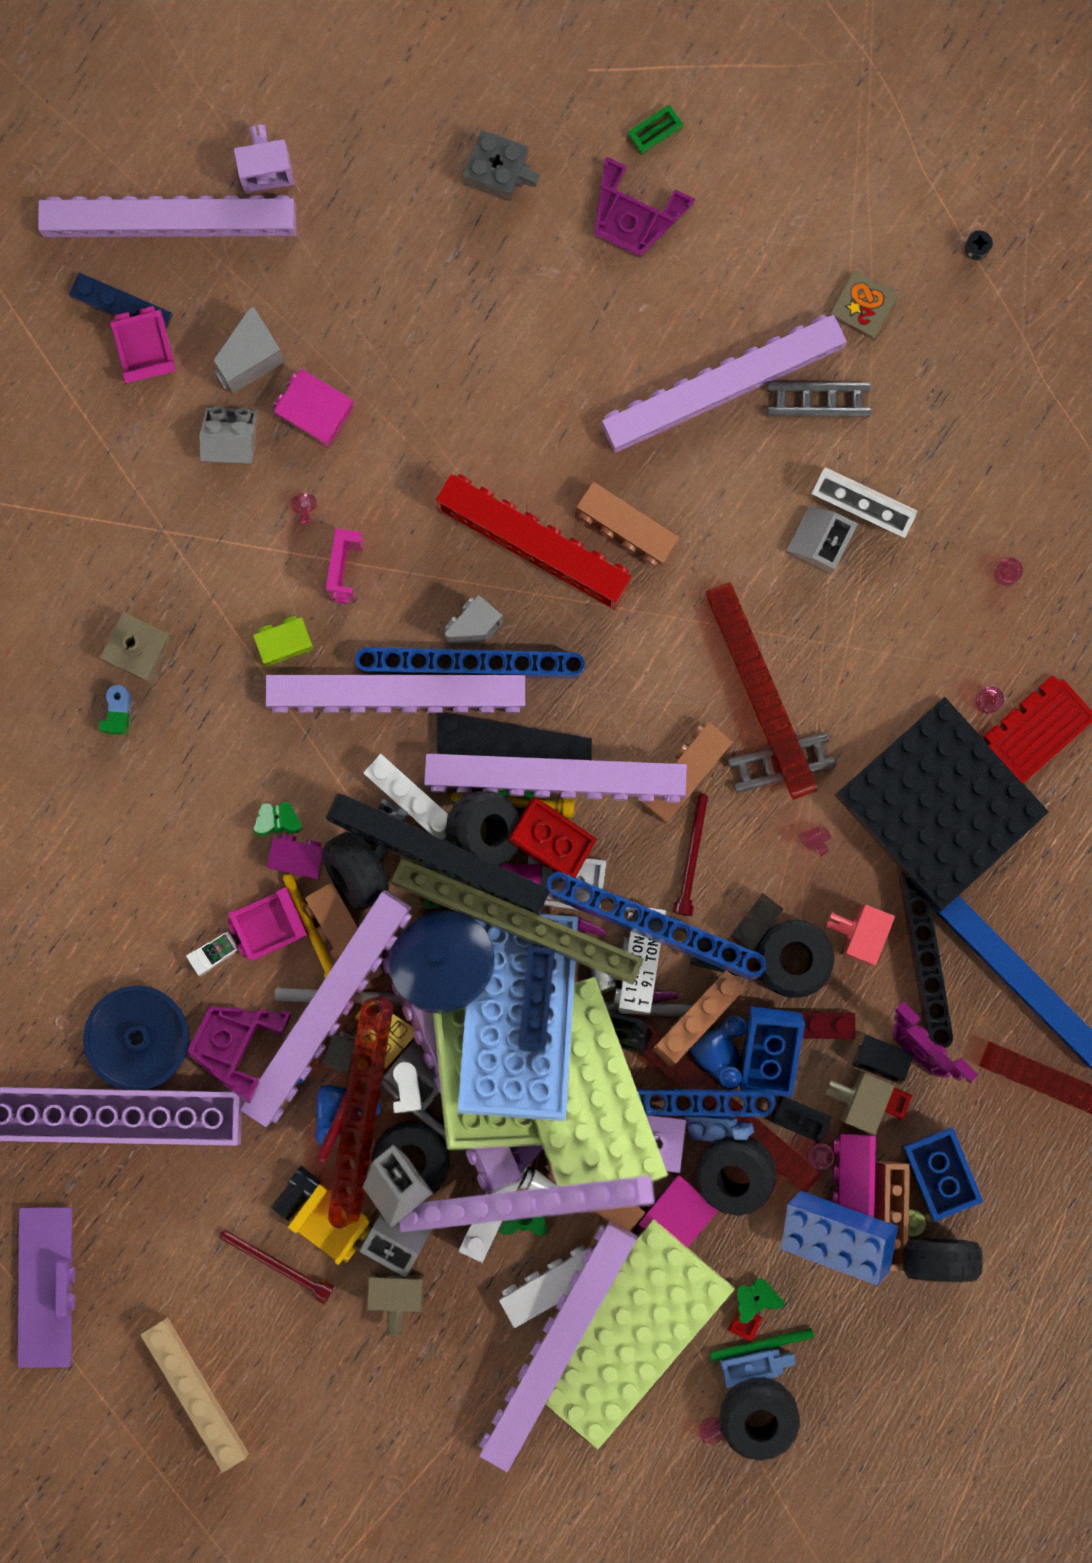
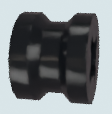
M982 230L971 233L964 246L967 257L975 261L984 259L993 244L990 234Z

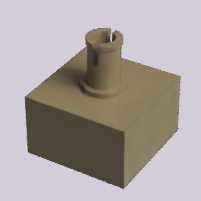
M122 612L100 659L151 684L173 637L169 633Z
M860 1072L853 1088L844 1086L831 1079L827 1086L837 1089V1092L826 1088L824 1095L846 1103L840 1121L875 1135L895 1085Z
M372 1273L370 1275L367 1310L387 1311V1336L403 1335V1312H421L423 1308L425 1275L407 1274L406 1278L400 1274Z

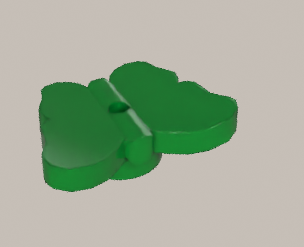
M283 802L279 806L275 805L273 807L265 803L261 805L253 831L257 836H266L271 832L280 833L282 831L295 834L302 831V823L298 820L297 815L294 814V809L289 802Z
M543 1216L530 1217L526 1220L522 1218L504 1220L500 1228V1233L503 1235H511L519 1229L522 1231L529 1229L538 1236H545L549 1232Z
M763 1278L756 1279L753 1285L749 1287L739 1286L737 1288L740 1323L751 1321L756 1312H761L764 1308L773 1310L782 1308L785 1305V1301L779 1297L775 1290H771V1285Z

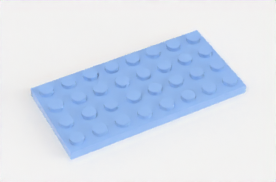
M540 914L542 917L577 931L578 917ZM476 920L484 928L493 944L495 964L491 979L484 991L466 1006L458 1113L566 1121L575 961L554 952L545 1053L518 1051L528 947H543Z

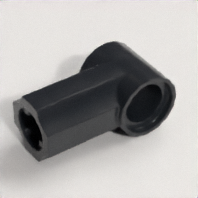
M301 1165L287 1183L288 1186L279 1195L271 1208L282 1218L289 1221L302 1203L310 1198L322 1181Z

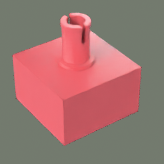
M863 905L859 907L853 921L832 912L829 919L838 924L827 921L826 928L847 935L841 955L867 966H875L895 916L869 905Z

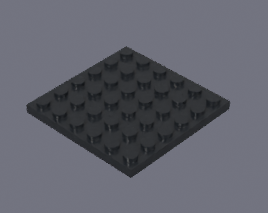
M946 697L941 699L835 794L836 798L939 912L943 911L1049 813Z

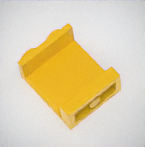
M321 1183L288 1228L295 1233L299 1232L335 1259V1263L339 1265L342 1260L347 1263L356 1250L353 1248V1245L358 1239L363 1242L372 1229L368 1226L372 1220Z

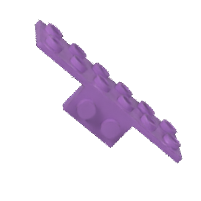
M71 1207L19 1209V1368L70 1367L72 1364V1310L75 1309V1294H72V1283H75L76 1272L75 1267H72L73 1209Z

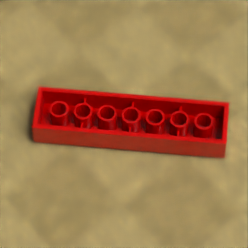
M450 474L436 498L437 510L609 608L616 609L631 581V575L628 574L629 570L618 563H615V565L605 561L607 557L598 551L593 550L592 553L583 548L584 544L571 537L570 540L561 536L562 532L552 525L547 527L538 523L539 519L528 512L525 514L515 510L517 506L510 501L503 499L501 502L493 497L494 493L487 488L481 486L478 489L471 485L472 481L464 475L458 474V476Z

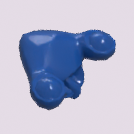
M737 1015L728 1017L719 1027L703 1034L688 1050L691 1058L699 1066L716 1078L723 1087L728 1089L738 1088L742 1082V1073L736 1069L741 1059L736 1046L731 1042V1038H736L746 1033L747 1023L744 1018Z
M334 1085L320 1086L316 1099L317 1126L315 1131V1138L320 1146H322L347 1089ZM356 1094L338 1135L351 1132V1128L356 1123L357 1112L370 1118L379 1115L382 1108L380 1101L373 1095Z

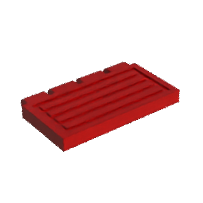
M1053 675L1038 687L1044 694L1043 697L1034 690L1019 704L1025 711L1024 714L1015 707L1000 721L1006 728L1005 731L996 724L983 736L989 743L988 746L1022 784L1092 723V710L1064 679L1059 682Z

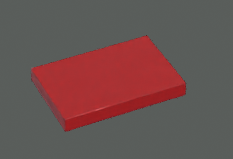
M534 796L530 799L507 841L554 873L560 872L576 878L597 838Z

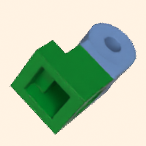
M114 685L108 689L106 694V700L109 703L107 721L100 720L99 731L102 734L128 736L132 703L131 694L123 686Z

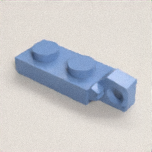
M684 1116L690 1140L715 1141L724 1137L746 1140L754 1133L752 1123L737 1122L734 1116Z
M778 1349L720 1360L726 1388L734 1387L737 1383L749 1378H776L778 1375L784 1374V1367L796 1365L793 1352L779 1354Z

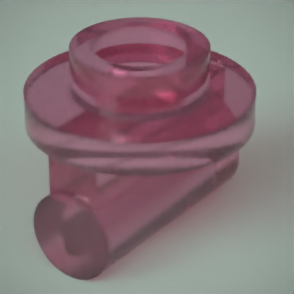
M301 493L291 500V507L295 512L300 513V522L308 524L310 522V512L316 508L317 501L313 495Z
M708 1417L701 1422L699 1435L704 1443L716 1444L724 1438L719 1418Z

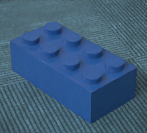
M800 1191L787 1206L781 1250L878 1286L890 1272L898 1226Z

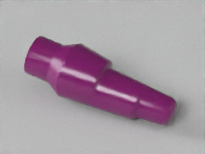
M578 918V932H589L599 936L606 935V930L584 918Z
M654 990L652 1003L677 999L678 993Z

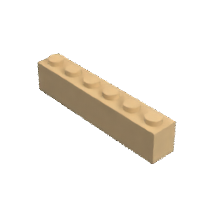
M167 1317L143 1332L141 1336L222 1473L246 1459L249 1454L169 1318Z

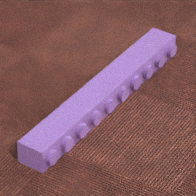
M231 195L225 196L224 199H214L211 196H200L198 199H188L185 196H175L173 199H163L159 196L138 199L133 196H125L122 200H112L111 197L107 196L97 197V200H87L85 197H72V200L47 197L46 200H39L38 230L43 238L296 236V205L294 198L286 195L275 196V199H264L263 196L259 195L250 196L249 199H239V197Z
M822 315L814 319L812 325L805 328L803 325L789 331L790 335L783 338L776 336L766 342L767 345L762 348L752 347L743 352L744 356L738 359H734V357L722 361L720 363L721 366L714 370L706 368L697 373L698 377L690 381L688 378L676 382L674 388L668 391L660 389L651 394V398L644 402L639 399L630 403L628 409L620 413L618 410L608 413L604 416L605 419L602 420V428L614 453L843 349L847 341L835 316L826 317V315Z
M266 675V707L272 709V713H288V709H298V713H314V709H324V713H339V709H350V713H365V709H376V713H391V709H401V713L411 714L417 713V709H427V713L437 714L443 713V709H453V713L464 714L468 713V709H479V713L490 714L494 713V709H505V713L516 714L520 713V709H525V675Z
M426 754L424 785L427 788H431L433 793H446V789H457L458 794L472 793V790H481L495 793L504 791L508 792L509 796H524V792L534 793L535 797L542 798L550 797V793L560 794L561 798L574 799L576 795H586V799L601 800L602 796H612V800L627 801L628 797H639L638 801L654 802V798H665L667 803H680V799H686L687 764Z
M383 891L260 1078V1084L251 1103L245 1102L240 1109L242 1112L265 1127L271 1122L275 1124L284 1113V1110L281 1109L286 1100L291 1102L298 1091L295 1087L299 1079L304 1081L312 1070L309 1064L314 1057L319 1059L327 1046L323 1043L328 1035L333 1037L341 1024L337 1021L342 1014L348 1015L355 1004L351 1001L356 992L361 994L369 983L366 979L370 971L375 973L383 961L380 957L384 949L388 951L397 940L394 934L399 927L404 929L412 916L408 914L412 908L410 905L389 891Z
M393 947L389 951L386 949L382 956V967L386 974H390V957ZM392 983L394 994L396 997H400L403 1003V1014L407 1021H411L414 1028V1039L418 1045L421 1044L424 1050L425 1064L429 1069L432 1068L435 1075V1086L441 1093L433 1013L419 1010L410 1005L397 991L394 983ZM509 1147L471 1148L466 1151L471 1165H475L477 1169L479 1185L483 1190L486 1189L488 1195L514 1185L522 1179V1175Z
M651 1176L422 1202L399 1221L400 1232L653 1204Z
M610 1220L606 1226L601 1224L594 1237L598 1242L594 1249L588 1248L581 1260V1262L585 1263L581 1272L575 1271L568 1284L572 1286L568 1296L562 1294L555 1307L559 1309L555 1319L552 1317L548 1319L543 1329L547 1334L542 1342L536 1341L530 1352L534 1356L529 1365L524 1363L517 1376L521 1379L517 1388L511 1386L504 1399L508 1402L504 1411L500 1409L497 1411L492 1421V1424L495 1425L492 1433L486 1432L479 1444V1447L483 1448L480 1457L506 1472L510 1469L636 1242L637 1235Z

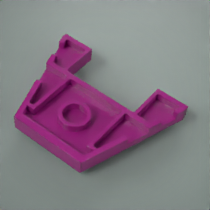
M606 156L594 236L641 258L694 205L695 199L675 189L664 212H661L617 191L616 189L627 170V166Z
M902 1002L895 1009L897 1015L894 1018L896 1024L893 1028V1039L904 1050L914 1053L913 1059L929 1075L948 1078L951 1075L958 1081L965 1077V1080L969 1083L978 1076L962 1058L952 1061L947 1056L948 1052L944 1047L939 1044L935 1045L928 1038L929 1033L923 1027L915 1025L920 1017L905 1002Z
M209 1007L187 1050L188 1056L241 1099L250 1104L260 1084L259 1079L236 1071L256 1028L282 1036L291 1019V1012L281 1011V1013L261 1009H258V1011H243L242 1008Z

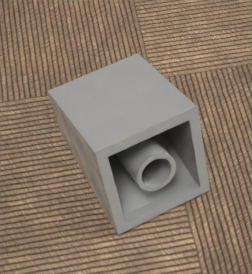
M254 307L248 310L214 359L217 366L214 372L223 388L229 387L234 394L285 363L280 348Z

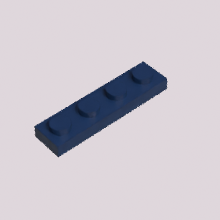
M80 272L69 293L70 298L111 316L129 312L131 317L139 315V309L154 306L155 311L161 309L166 329L173 316L172 312Z
M528 947L518 1051L545 1053L555 949Z

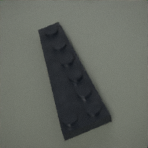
M437 713V754L592 760V738Z

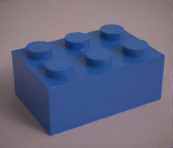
M750 1006L740 1072L742 1073L740 1090H766L773 1095L793 1097L805 1026L802 1013Z
M946 1127L901 1146L907 1164H910V1171L930 1220L936 1222L984 1202L954 1128Z

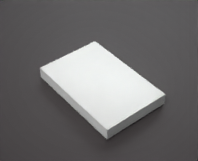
M531 856L528 858V864H541ZM586 858L576 879L603 889L606 861ZM543 864L542 886L546 887L547 879L554 872ZM554 881L551 884V888L555 892H561L565 889V885L561 881ZM578 891L575 894L576 899L580 902H586L590 898L586 891ZM549 896L544 906L575 909L553 900Z

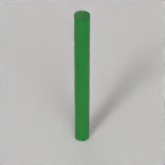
M812 1328L710 1351L711 1361L715 1362L813 1339L814 1334Z

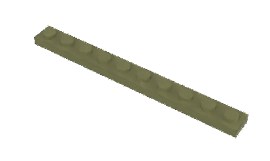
M401 858L391 879V884L456 912L466 914L473 919L540 947L555 949L557 954L631 985H634L644 961L641 957Z

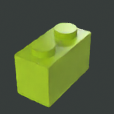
M297 616L286 618L282 621V625L274 628L272 625L264 626L258 629L259 633L253 635L263 664L266 667L314 650L302 617L297 619Z

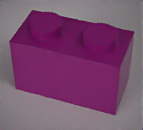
M281 834L280 838H273L267 868L316 880L320 879L324 863L321 854L323 850L321 848L322 843L306 840V844L295 842L296 837Z

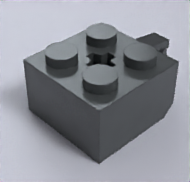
M481 129L463 174L465 186L505 201H511L517 186L522 187L523 184L536 188L540 174L530 170V165L526 164L529 156L528 146ZM500 164L496 169L492 168V165Z

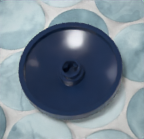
M446 910L426 914L409 924L396 940L390 957L392 981L400 995L410 1005L419 1010L429 1013H448L459 1010L473 1002L488 985L495 964L493 944L484 928L475 919L466 914Z
M127 986L107 994L92 1009L84 1028V1051L94 1072L108 1084L123 1090H149L168 1081L182 1066L189 1048V1027L181 1008L168 995L147 986Z

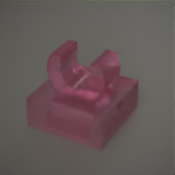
M821 823L799 835L802 844L809 851L814 848L820 857L829 852L825 842L832 837L828 829Z

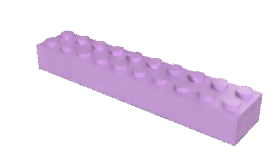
M0 1087V1141L238 1146L241 1144L242 1111L240 1109L242 1108V1099L233 1091Z

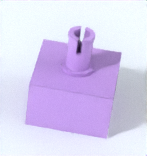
M258 125L259 136L256 126L250 127L249 131L253 145L234 148L239 178L245 194L295 185L285 139L268 142L265 125Z
M646 1115L666 1171L680 1173L686 1120Z

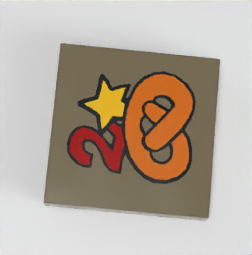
M854 270L830 316L834 315L836 320L874 340L899 294Z

